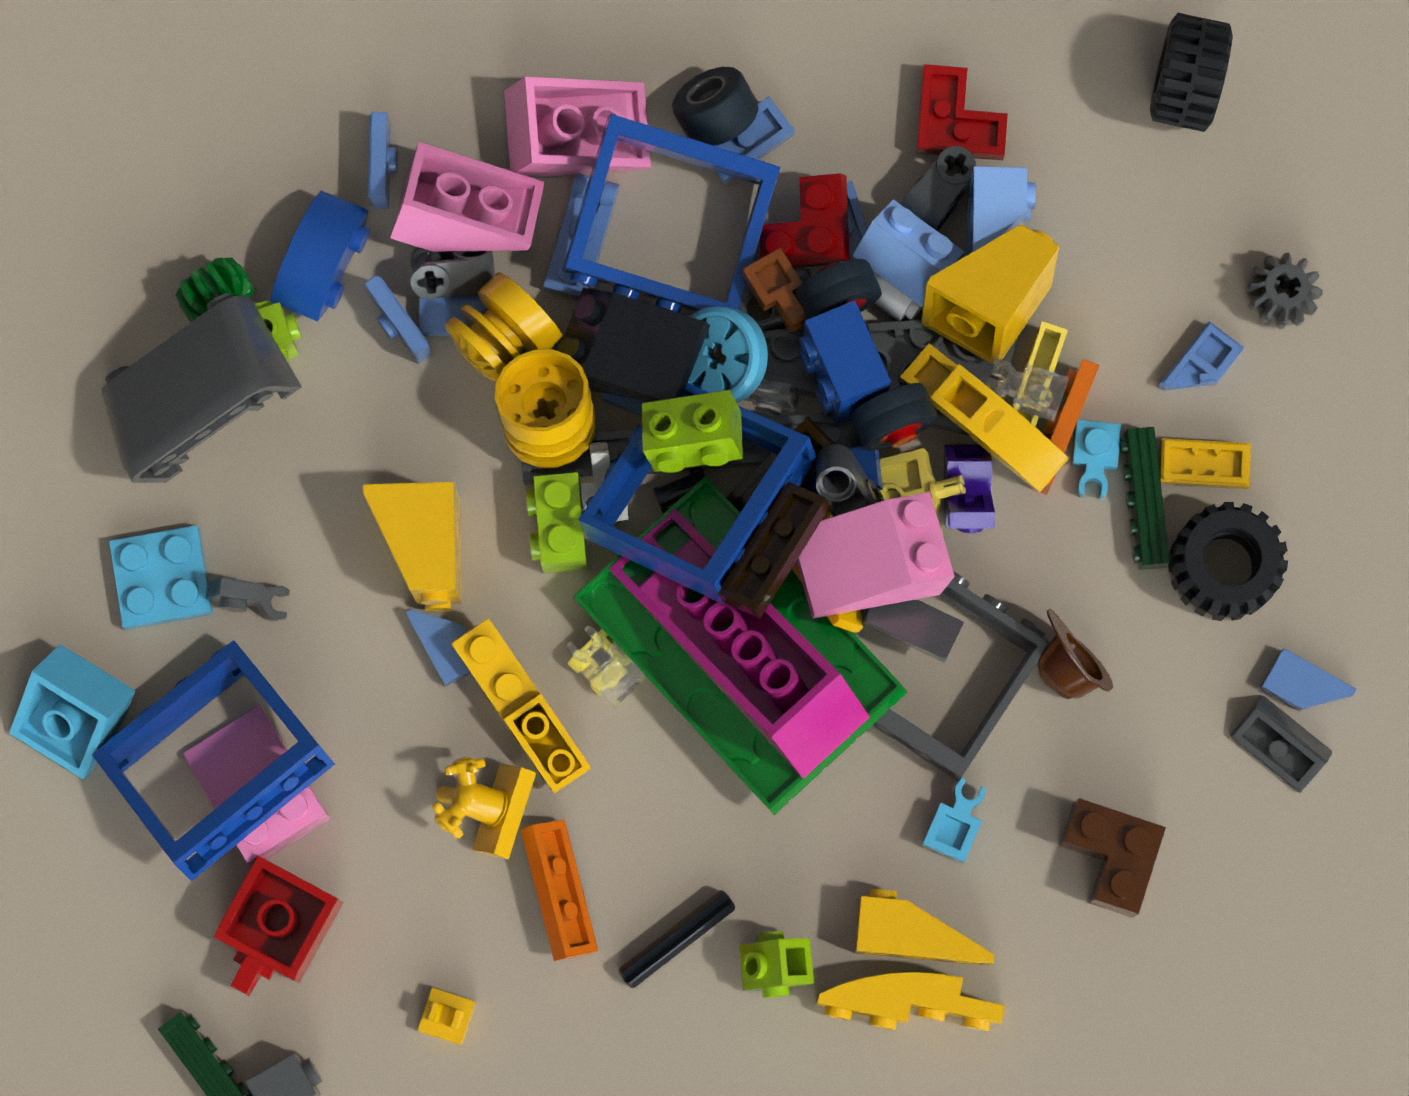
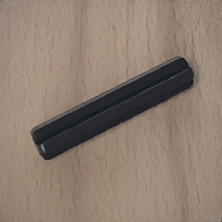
M723 890L718 891L622 965L618 970L619 975L630 988H635L732 913L735 909L734 902Z

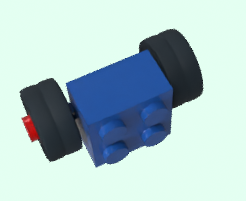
M854 259L822 268L797 288L796 297L802 305L806 316L803 337L799 338L802 349L798 350V356L806 374L814 373L819 389L815 390V393L825 415L832 413L836 425L851 419L860 442L867 451L884 449L890 446L898 447L914 440L917 434L930 427L937 420V412L930 401L926 388L921 383L907 384L889 390L891 380L861 315L862 311L880 299L882 295L881 288L869 262L866 259Z

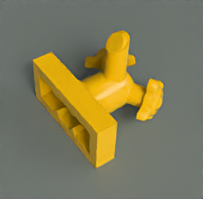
M462 757L454 760L452 765L445 767L444 771L445 775L457 774L458 786H441L437 789V799L442 803L450 804V806L445 810L442 804L436 801L432 806L436 813L434 821L443 831L451 833L456 839L464 835L459 825L465 816L480 821L472 850L489 856L509 859L536 772L523 767L499 764L491 788L476 783L475 772L479 771L478 768L486 766L484 759Z

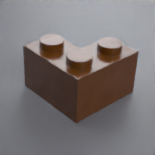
M1078 798L1072 805L1060 846L1102 860L1089 904L1131 918L1138 915L1166 827Z

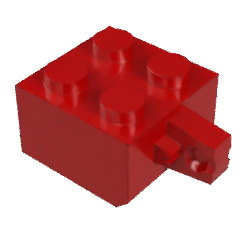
M258 855L214 936L216 939L238 950L233 961L241 964L230 986L250 996L260 977L263 976L270 980L275 971L300 983L344 902Z

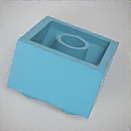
M60 644L32 670L9 734L85 780L97 763L92 754L103 746L108 738L116 734L124 722L135 690Z

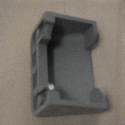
M225 293L214 298L206 306L208 311L131 366L120 367L106 376L105 380L107 383L102 388V395L122 465L131 482H168L183 471L179 464L189 460L188 452L247 411H259L264 407L263 402L271 398L275 392L278 393L281 399H286L302 388L250 297H232L230 293Z

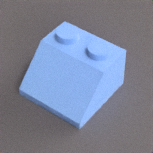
M974 166L967 190V255L1018 225H1023L1024 221H1030L1031 209L1035 207L1036 187L1035 182H1028L1027 167Z
M893 199L872 221L852 256L856 259H866L875 273L923 307L926 283L930 277L964 258L966 254L965 251L952 243L946 236L937 232L914 215L913 212Z

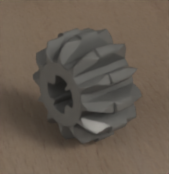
M1288 252L1282 255L1279 264L1273 256L1269 255L1264 260V268L1258 266L1253 268L1250 275L1255 281L1247 284L1245 292L1256 296L1248 305L1250 310H1258L1260 308L1265 310L1260 318L1262 323H1267L1271 316L1276 317V325L1279 329H1283L1286 326L1288 318L1293 324L1299 326L1304 322V314L1313 315L1318 307L1313 300L1319 299L1322 296L1323 290L1312 285L1319 278L1317 271L1309 273L1303 271L1308 263L1306 258H1302L1297 265H1293L1291 254ZM1278 285L1282 289L1290 288L1292 293L1289 297L1285 292L1278 294L1276 288Z

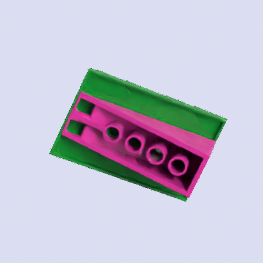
M705 476L647 528L638 539L704 570L740 512ZM621 555L614 558L573 596L598 626L773 815H776L789 803L791 798L793 799L825 767L827 768L852 745L856 738L865 733L891 706H894L908 693L904 686L853 632L833 626L827 616L812 618L803 583L792 569L761 619L727 603L723 605Z

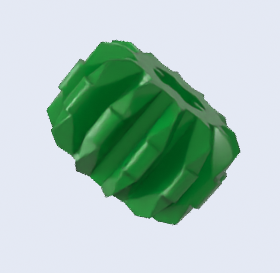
M220 257L209 264L204 263L201 268L192 271V275L189 278L182 280L175 296L188 320L194 321L208 311L206 306L214 298L225 293H230L232 297H251L254 288L243 267L237 264L233 257L224 259Z

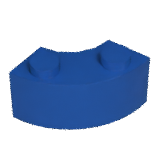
M320 190L307 209L290 242L279 269L270 301L274 304L280 302L282 307L317 322L328 308L335 309L344 291V285L340 283L354 253L360 254L368 240L370 229L365 228V223L369 210Z

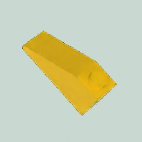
M870 889V897L861 896L859 899L855 954L983 966L994 964L995 954L908 900L897 899V891Z

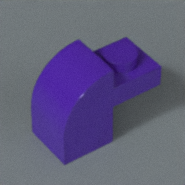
M978 444L944 445V480L962 475L965 483L963 486L966 488L965 494L944 498L946 527L957 529L963 533H978L983 529H995V509L991 495V454Z

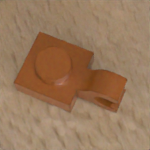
M781 248L742 269L741 275L763 311L776 305L780 317L790 334L804 327V320H806L804 309L795 297L796 290L802 282Z

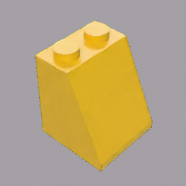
M1022 224L1018 225L930 277L926 283L921 324L998 367L1052 287L1060 245L1054 243L1049 235L1040 230H1031Z
M454 482L363 484V494L417 605H425V611L444 612L452 610L451 604H462L460 497Z

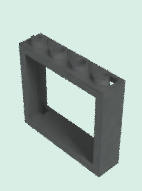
M954 572L955 577L940 596L1026 651L1027 654L960 755L891 709L872 726L959 782L1050 642L1042 638L1045 633L1036 628L1033 622L1023 618L1019 623L1005 614L1007 607L1002 602L988 594H985L983 598L979 597L967 589L970 583ZM870 608L860 610L862 623Z

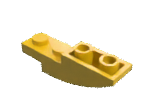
M930 343L900 376L906 385L913 383L923 384L935 408L966 431L973 441L1039 493L1069 459L1055 444L1006 401L960 364L956 365Z
M486 618L451 642V645L473 675L479 687L554 794L591 769L589 763L489 618Z
M920 972L890 973L854 980L820 993L816 1005L825 1007V1016L851 1021L852 1013L870 1016L869 1025L890 1030H896L897 1022L903 1024L908 1022L911 1007L919 1008L918 1017L944 1022L945 1014L962 1017V1026L982 1031H989L990 1024H1001L1005 1005L960 996L964 977Z

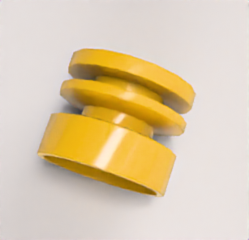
M502 272L495 274L477 292L487 310L484 314L466 304L460 308L461 314L471 326L470 328L456 317H451L444 324L445 329L454 340L461 355L482 376L496 382L503 367L516 356L521 355L524 349L528 352L540 349H554L563 339V335L556 324L537 302Z
M540 349L518 355L503 367L495 382L494 400L510 451L522 462L538 468H557L575 461L586 452L596 435V414L591 400L589 383L582 366L570 355L553 349Z

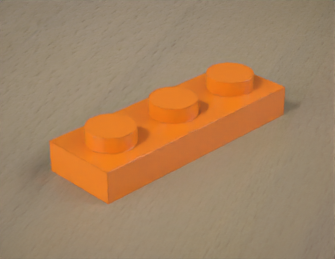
M1085 359L1082 360L1078 371L1069 368L1059 392L1067 396L1061 411L1053 408L1043 432L1051 436L1050 441L1063 453H1065L1100 366ZM1055 476L1040 493L1047 495Z
M565 820L533 824L520 829L554 962L598 952Z

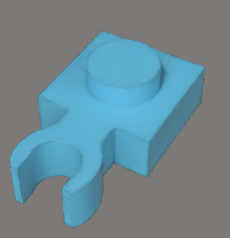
M1077 420L1071 466L1085 467L1084 475L1077 485L1079 497L1083 498L1085 483L1090 481L1096 482L1100 487L1099 500L1105 497L1108 490V482L1104 476V470L1116 471L1118 467L1121 424Z
M965 778L960 779L954 789L955 803L953 808L943 803L939 804L922 846L960 863L965 862L982 823V820L970 815L971 811L981 803L985 795V787L981 786L975 799L969 800L964 798L961 790L966 781Z

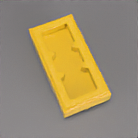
M1162 438L1159 456L1161 485L1247 490L1250 487L1251 443Z

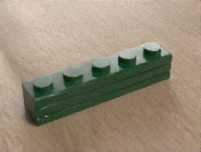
M1154 427L1126 429L1123 437L1120 438L1121 454H1126L1127 464L1123 465L1124 481H1129L1130 489L1129 492H1126L1127 508H1132L1133 519H1129L1130 535H1135L1136 546H1132L1133 562L1138 563L1139 570L1166 568L1170 564L1155 429Z
M179 1012L158 1028L206 1096H252L242 1082L237 1084L231 1075L235 1072L225 1059L220 1061L214 1052L218 1049L208 1036L203 1038L197 1029L201 1025L191 1013L187 1016L184 1012Z

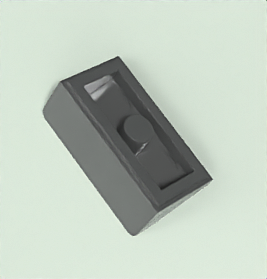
M917 599L872 607L863 621L864 625L945 663L964 623Z
M1261 696L1230 734L1232 739L1299 793L1316 776L1332 755V751L1265 696Z

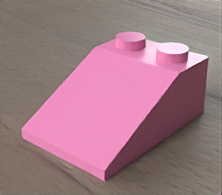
M524 77L504 90L510 171L525 176L558 177L576 175L577 173L591 174L606 120L611 114L648 125L644 82ZM617 141L608 173L647 170L651 168L650 151Z
M418 142L405 177L390 238L432 252L529 250L545 182Z
M930 492L887 499L821 521L796 561L812 618L937 596L943 592L955 577Z
M259 705L184 752L183 755L214 809H216L288 749ZM309 785L236 846L246 862L252 866L258 855L266 860L331 818Z

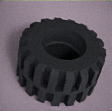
M1179 12L1174 16L1166 33L1150 104L1152 121L1205 132L1212 124L1221 97L1231 53L1233 34L1229 23Z
M1224 502L1220 507H1216L1213 504L1205 507L1201 513H1196L1179 532L1170 550L1172 558L1168 569L1174 575L1171 581L1174 591L1180 589L1183 594L1180 600L1186 606L1192 603L1197 607L1194 611L1201 616H1204L1206 613L1212 614V620L1222 621L1225 617H1231V621L1238 620L1246 614L1251 615L1258 611L1280 588L1284 581L1282 576L1288 567V560H1284V554L1288 550L1286 541L1280 542L1278 539L1282 532L1277 524L1270 527L1266 522L1269 516L1263 511L1256 515L1251 512L1253 506L1245 503L1240 508L1234 507V502ZM1230 539L1244 547L1252 563L1251 576L1245 583L1226 585L1217 581L1209 574L1204 564L1203 551L1210 541Z

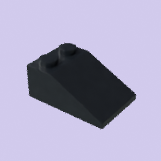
M583 288L558 351L570 355L582 366L590 391L648 402L679 398L684 393L710 325L705 321L614 292Z

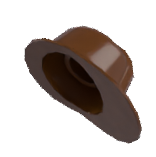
M1048 609L1047 616L1056 636L1045 648L1038 661L1039 674L1044 683L1065 699L1081 698L1097 688L1108 692L1113 689V682L1102 663L1083 643L1074 637L1059 616L1052 609Z

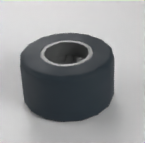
M724 66L709 69L696 75L682 86L672 102L673 113L687 138L713 146L728 142L744 132L755 120L759 110L757 100L743 74L734 67Z

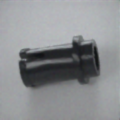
M691 469L689 470L690 475L661 487L653 488L663 514L705 477L703 470L695 473Z

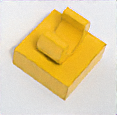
M432 987L417 1031L462 1046L476 1002Z

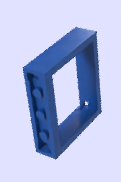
M611 114L606 120L562 271L571 273L570 280L581 283L583 286L595 288L596 283L600 282L613 286L614 293L638 300L639 295L656 300L655 306L680 313L681 308L694 312L714 306L739 309L746 286V281L741 275L742 269L753 262L780 167ZM617 141L759 185L725 302L582 259Z
M687 383L682 397L710 392ZM739 406L742 418V439L777 454V457L704 570L613 527L652 468L643 452L642 424L637 425L633 429L627 447L620 458L610 464L605 473L604 482L596 494L587 499L585 502L587 507L578 520L589 541L724 605L718 592L787 482H791L800 486L817 460L810 438Z
M235 640L223 649L216 651L206 663L188 677L180 680L170 692L154 705L145 708L139 717L118 734L108 738L103 746L92 754L170 860L190 881H193L335 765ZM245 675L298 742L176 841L124 771Z

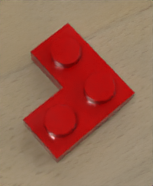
M924 64L916 153L940 155L946 148L961 146L968 149L974 158L1003 160L1005 156L1008 113L964 110L968 68Z
M837 173L799 177L801 221L764 224L760 235V258L781 248L793 268L824 266L849 261L847 176Z

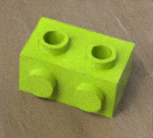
M724 390L642 403L643 452L655 472L662 471L666 473H675L686 467L699 465L721 466L728 461L743 459L741 410L731 391Z
M578 472L533 476L534 489L526 490L528 516H537L538 533L530 534L532 560H541L543 573L587 570L585 533L578 520L583 513Z

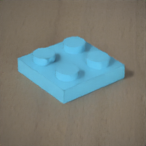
M198 525L109 541L123 629L131 630L214 615L212 601L205 599L208 576L201 532Z

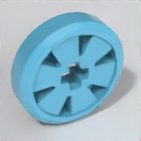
M714 306L697 311L690 317L705 321L710 327L688 383L710 393L730 390L738 403L750 396L760 385L764 377L768 361V350L764 334L756 321L739 309ZM715 349H721V353L726 355L725 363H719V359L714 356Z

